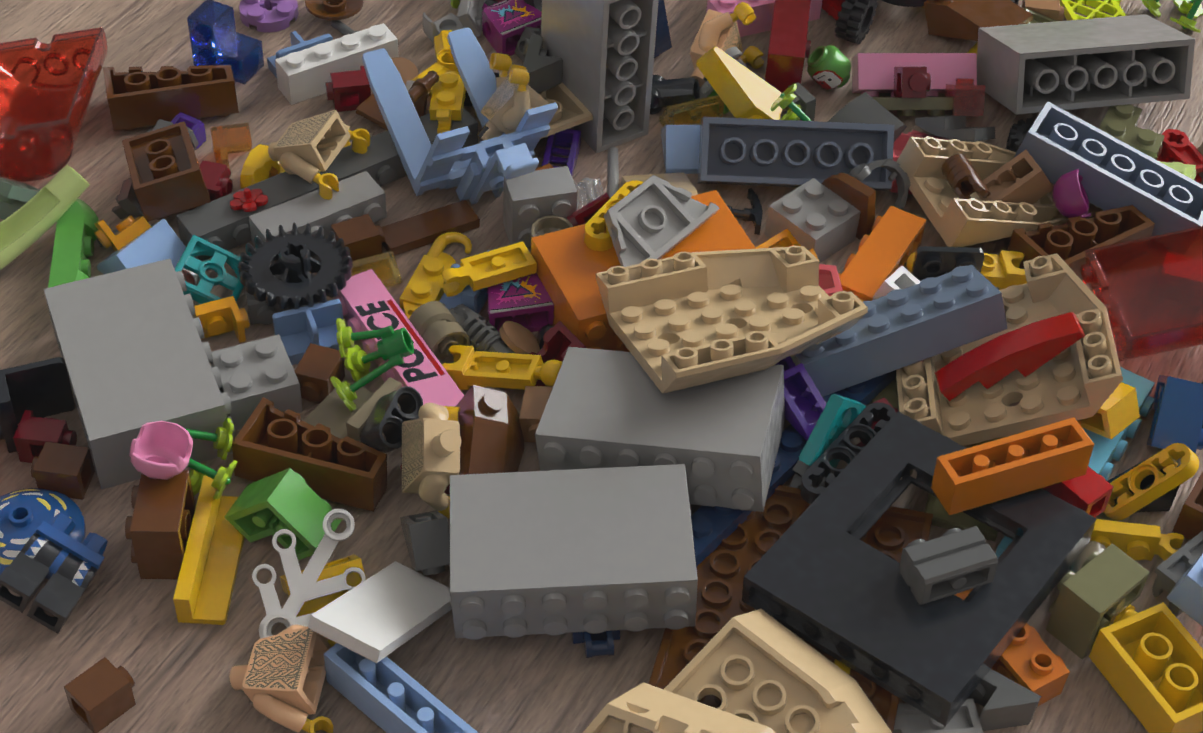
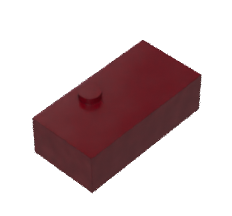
M775 0L765 81L781 93L794 83L799 82L801 84L804 60L809 57L811 40H807L811 0Z

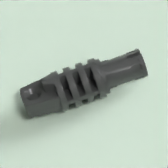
M464 304L449 309L456 322L461 325L469 336V346H473L475 351L515 353L502 340L499 331L490 322L485 320L482 315L477 314Z

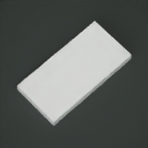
M395 561L310 616L308 628L378 663L452 609L450 588Z

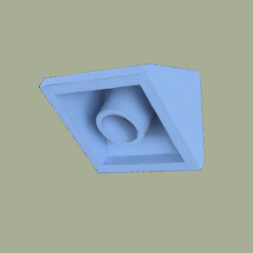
M665 125L661 129L665 173L684 172L685 174H698L700 125Z
M163 218L150 225L151 228L122 249L113 252L97 265V270L103 274H108L166 259H171L175 269L186 246Z

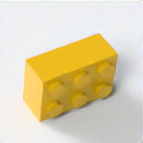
M1164 602L1099 630L1089 658L1148 733H1200L1203 731V648Z

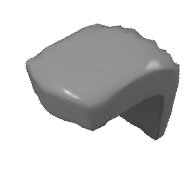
M425 12L423 13V31L432 42H434V37L439 35L442 30L455 31L464 28L458 17L452 13L434 22Z

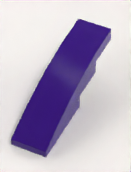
M788 356L775 364L783 365L785 419L808 441L826 406V402L803 364L795 365L792 358Z

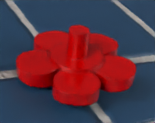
M245 188L243 191H238L233 195L234 200L230 201V207L233 210L243 209L244 212H252L257 210V207L266 205L268 203V196L263 195L261 189L250 190Z

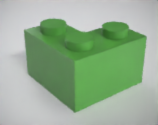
M288 468L248 484L224 517L250 543L270 535L274 536L281 529L292 531L296 537L295 552L297 559L301 560L314 554L325 534L323 531L324 517L332 510V507L306 484L305 479L301 475ZM336 519L332 522L331 529L333 531L336 530L342 519ZM284 534L277 539L285 548H289L292 544V538L289 535Z

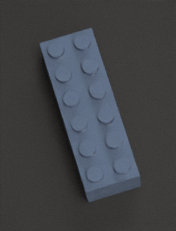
M1048 101L1014 156L1016 157L1027 149L1052 184L1060 176L1079 169L1078 175L1083 177L1081 184L1091 204L1104 211L1133 205L1155 223L1151 235L1153 238L1161 241L1168 248L1175 249L1183 254L1203 226L1202 184Z
M703 117L700 121L698 183L799 187L812 178L822 183L831 175H837L838 173L849 174L853 168L862 163L868 164L872 161L889 158L893 160L894 125ZM877 167L872 170L862 183L876 191H887L892 189V182L888 180L892 173L883 167Z
M973 265L959 266L947 274L936 278L923 279L919 284L905 289L893 290L886 296L872 301H863L868 307V313L849 330L820 344H813L791 358L795 365L803 364L823 397L1008 329L1002 293Z

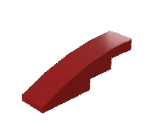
M1073 312L1036 321L1002 334L964 353L935 372L941 394L951 401L978 381L986 389H989L1016 369L1024 377H1027L1085 336L1077 316Z

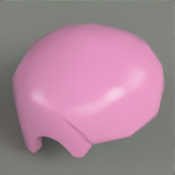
M166 421L145 423L141 426L137 438L132 439L129 454L131 463L138 472L149 478L167 480L182 473L187 467L192 453L193 440L189 432L176 423Z

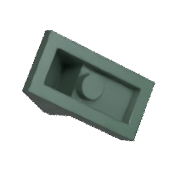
M0 177V218L5 220L33 198L40 189L28 183Z

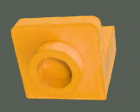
M130 215L115 226L118 230L115 234L103 219L97 221L94 225L98 231L94 234L106 249L112 247L114 251H119L151 228L144 216L134 219Z
M234 296L194 306V318L199 317L204 338L234 330L239 343L246 342L245 328L250 327L248 315L244 307L238 308Z

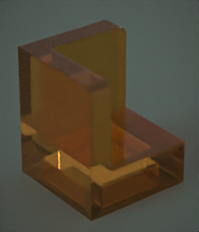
M248 123L210 127L216 163L225 164L230 169L228 154L252 150L253 145Z

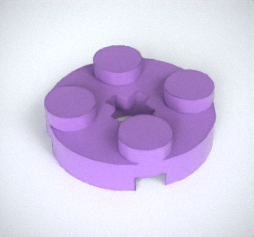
M241 0L239 4L242 23L249 27V24L257 26V31L260 32L284 30L290 26V21L294 18L296 21L299 15L297 0Z

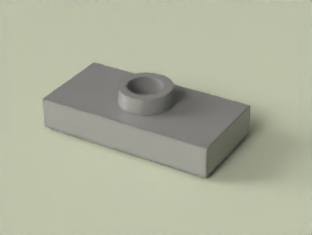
M460 0L458 19L464 28L468 27L472 30L475 37L481 36L482 6L486 0Z

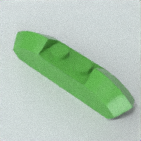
M77 199L57 221L48 288L91 278V263L88 256L94 255V241L97 239L94 233L98 231L94 223L99 220L93 209L80 199Z

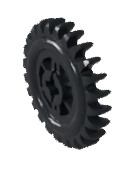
M296 223L292 225L291 234H287L283 226L279 225V237H274L270 230L266 229V242H263L258 235H255V248L250 243H247L246 253L242 252L240 254L238 272L240 274V282L245 286L246 292L254 295L255 299L259 302L266 300V305L273 307L278 303L280 304V309H287L289 305H292L294 309H299L304 304L310 308L314 307V302L316 301L319 303L327 302L326 296L333 298L338 295V290L346 287V281L351 278V269L353 267L350 249L345 247L344 240L339 238L336 242L333 231L330 232L328 238L324 239V229L322 226L319 227L315 235H312L309 223H307L303 234H299ZM273 275H281L282 280L280 281Z

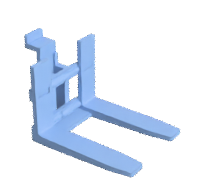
M467 27L449 32L447 39L455 65L483 128L489 119L481 113V110L497 90L496 77L493 70L490 69L485 52L472 30ZM382 48L363 54L362 61L369 85L416 196L436 188L449 189L458 186L456 193L460 201L469 199L471 205L479 201L483 192L492 190L495 198L500 197L503 192L504 177L505 179H512L535 171L539 160L534 158V149L540 138L547 136L550 130L549 123L558 109L556 102L526 110L513 133H503L501 136L462 148L470 133L468 126L437 134L431 145L402 77L386 49Z

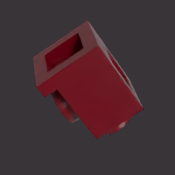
M360 66V70L330 73L331 82H325L327 101L333 100L334 108L337 112L356 110L371 95V88L364 66Z
M894 67V97L926 98V91H930L931 75L927 73V67Z
M203 160L200 168L210 200L213 201L231 194L233 181L229 179L231 171L227 165Z
M25 410L13 439L20 462L32 463L34 457L40 455L45 442L76 446L77 433L74 430L68 429L66 420L34 417L33 411Z

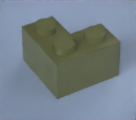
M1131 104L1110 106L1099 129L1157 160L1165 136L1149 129L1137 127L1143 109Z
M1113 543L1101 553L1094 551L1085 560L1078 572H1068L1059 582L1057 590L1060 592L1058 598H1056L1048 610L1051 617L1046 630L1079 658L1084 659L1091 652L1099 630L1113 624L1115 617L1141 595L1150 572Z

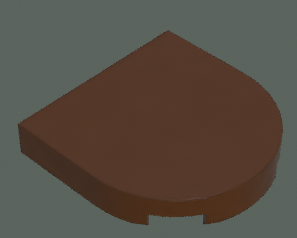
M838 173L826 178L821 184L861 211L856 238L861 240L865 234L870 235L875 222L876 190L846 173Z

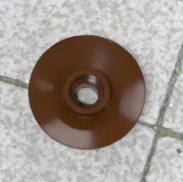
M305 0L308 12L324 20H342L352 17L362 9L364 3L363 0Z

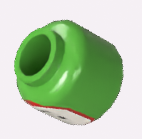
M832 45L819 46L809 55L807 72L823 89L840 88L849 81L851 62L837 47Z

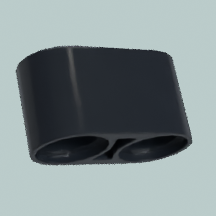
M405 386L380 397L361 431L360 442L383 453H388L402 447V423L419 418L418 412L423 405L420 393L412 387Z

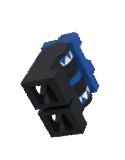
M58 513L48 523L42 521L16 558L0 575V600L21 613L24 612L45 580H49L34 599L27 616L57 634L97 574L105 558L103 553L108 543L105 538L96 533H89L83 543L70 537L76 524L73 519L63 513ZM8 589L17 593L20 596H15L11 594ZM43 609L56 617L48 616Z

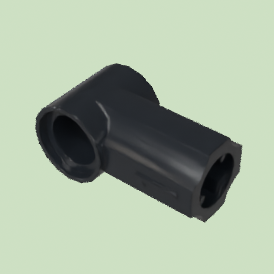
M653 75L650 115L658 114L662 111L663 107L699 104L700 86L698 79L688 77L666 80L662 76Z

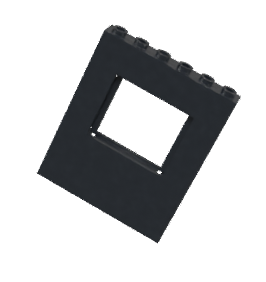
M898 411L748 571L743 580L742 601L756 610H764L791 632L946 727L1089 544L1097 518L1041 488L963 511L1013 541L998 558V565L992 583L973 588L964 600L956 595H950L919 605L911 592V587H908L900 574V563L861 541V539L911 483L937 497L931 488L937 457L966 448L949 437L941 435L919 421ZM914 470L917 472L916 479L911 476ZM1018 528L1024 532L1022 537L1016 535Z

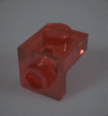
M956 78L955 84H946L945 96L953 97V115L983 116L985 85L974 84V79Z

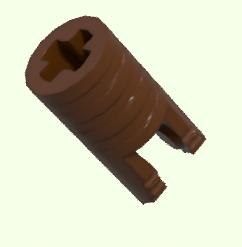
M955 154L945 160L941 167L942 174L959 199H970V195L974 192H977L983 198L991 195L965 155Z

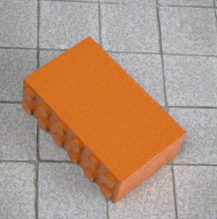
M717 190L691 196V198L707 206L712 202L720 209L661 259L673 257L679 252L756 249V247ZM585 224L532 237L531 255L537 263L536 273L554 304L553 324L556 325L560 320L586 348L630 352L609 325L596 280V273L607 271L613 266H621L614 246L606 251H595L588 248L584 242Z

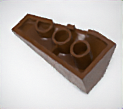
M473 385L455 406L461 409L458 413L462 440L459 475L518 472L524 452V437L520 425L519 412L506 392Z

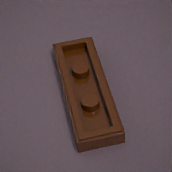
M466 200L458 201L381 227L385 236V243L382 245L388 254L393 257L431 244L444 233H464L479 228L480 219Z

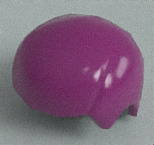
M1079 169L1060 176L1053 186L1052 199L1054 205L1066 218L1077 216L1088 218L1091 216V213H1088L1089 200L1081 184L1083 177L1078 175Z

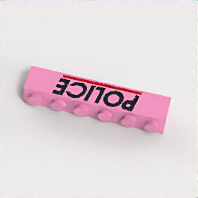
M370 269L351 276L346 281V287L338 290V295L333 300L340 299L343 316L348 326H351L353 333L379 330L391 325L394 331L405 328L413 342L414 354L404 357L403 364L381 375L383 381L385 382L391 377L401 382L402 387L408 386L416 389L423 399V405L435 403L441 406H456L464 397V394L374 271ZM382 338L360 341L363 343L364 351L369 354L378 350L377 341ZM382 357L374 360L378 367L387 362Z

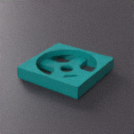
M193 235L175 267V272L182 271L185 268L198 274L201 280L197 286L185 281L187 291H184L183 294H190L192 300L203 304L222 299L210 293L213 286L221 285L233 291L231 296H234L237 302L244 288V285L240 282V274L238 272L240 256ZM200 255L213 256L211 260L204 262L194 258ZM225 262L234 270L237 278L226 273L224 268ZM209 269L214 270L218 277L210 278L206 275L205 271Z
M837 394L831 395L799 456V460L811 466L867 406ZM840 459L831 460L829 464L836 468Z

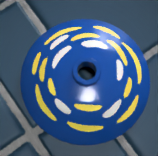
M41 488L21 489L0 496V575L16 558L42 521L48 523L58 513H63L73 519L76 526L70 537L83 543L86 535V526L78 505L60 492Z

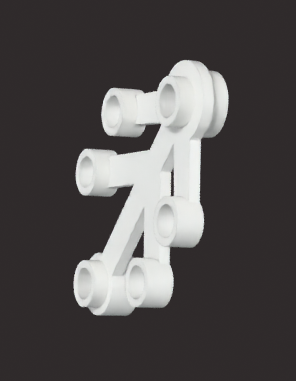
M333 509L326 514L323 520V531L325 534L303 573H301L295 552L296 537L294 533L287 529H281L274 534L272 544L274 549L280 554L290 596L283 608H281L274 587L277 579L275 569L268 564H261L253 570L252 579L254 584L260 589L266 611V616L259 626L260 639L273 636L272 627L277 623H283L287 628L295 624L307 627L310 616L313 613L296 617L304 602L353 589L354 587L349 586L346 582V577L349 573H358L362 579L361 583L366 580L365 573L360 568L351 567L341 575L317 581L338 542L348 539L354 531V518L347 510ZM336 519H342L347 527L344 532L335 533L331 529L332 522ZM284 534L292 538L291 546L286 549H282L277 545L278 537ZM262 569H268L272 573L271 581L266 584H262L257 580V574Z

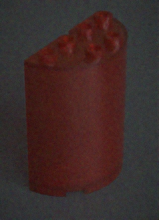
M103 27L55 34L49 44L42 43L37 38L0 43V177L22 182L41 180L56 174L68 163L106 59L108 46Z
M1203 226L1085 250L1086 264L1081 265L1082 279L1085 284H1089V289L1107 308L1119 362L1203 345Z

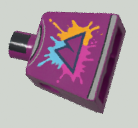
M486 0L482 6L483 35L496 53L507 54L508 56L514 55L515 48L525 27L541 29L542 12L523 0H504L501 2Z
M537 273L488 287V322L498 331L506 321L519 323L530 332H537L543 326L553 324L554 304Z

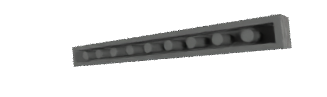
M464 108L462 120H452L451 130L465 126L469 128L470 133L462 148L478 144V121ZM429 113L419 118L432 145L437 135L438 120H430ZM388 130L370 137V146L367 147V152L364 154L354 152L352 145L342 148L328 169L320 172V174L333 173L337 176L338 181L367 171L380 187L407 176ZM286 171L246 187L250 190L261 189L263 195L268 196V203L257 207L255 211L244 212L243 209H231L230 201L234 200L233 195L236 193L233 192L176 215L180 240L187 247L192 236L196 235L227 251L252 241L249 216L318 190L319 184L315 182L311 184L296 174L290 175ZM200 255L194 258L204 261L213 256Z

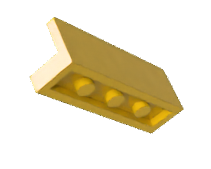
M203 476L173 598L178 623L224 625L226 623L245 537L224 517L238 497L221 495L219 499H214L213 497L217 489L211 486L214 479L208 476Z

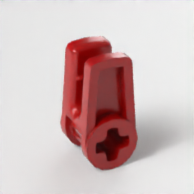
M1176 129L1164 131L1162 135L1165 137L1157 161L1196 165L1194 181L1201 184L1202 177L1199 175V173L1203 172V156L1184 132Z

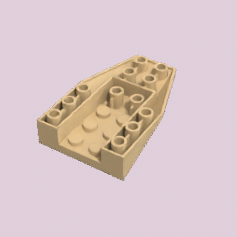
M910 137L897 160V163L900 164L902 170L909 177V190L948 247H965L1012 236V232L1015 229L1037 230L1039 224L1051 222L1053 226L1067 223L1068 218L1064 217L1054 205L1052 199L1053 190L1034 204L1003 202L1000 200L985 201L981 200L976 192L970 195V199H959L941 171V167L946 159L955 154H963L968 158L980 178L984 180L1012 160L1016 152L981 141L966 142L957 139L944 140L933 137ZM1089 202L1088 213H1091V216H1094L1096 212L1103 211Z

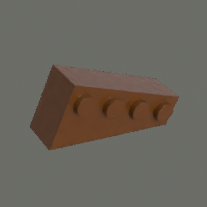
M231 65L190 66L187 71H180L177 68H173V66H161L158 72H143L142 67H129V72H115L114 67H103L107 100L114 131H131L138 127L155 126L159 119L171 122L180 112L198 120L213 116L226 117L233 113H239Z
M1129 205L1096 212L1094 218L1086 219L1077 216L1068 218L1067 223L1053 226L1051 222L1039 224L1037 230L1015 229L1012 232L1008 251L1022 252L1025 255L1024 259L1020 262V269H1024V261L1032 260L1038 256H1048L1057 253L1084 282L1145 253L1155 223L1136 207Z
M264 397L232 442L233 460L238 461L234 469V476L256 482L291 468L305 479L306 484L320 498L372 512L376 509L387 489V454L348 436L342 439L331 434V428L320 423L316 426L310 425L301 420L300 414L290 409L282 412L274 408L273 401Z

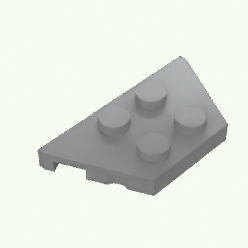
M652 175L611 207L604 215V219L620 265L626 267L640 264L646 259H661L715 215L720 208L712 202L708 206L691 198V192L680 187H673L668 181Z

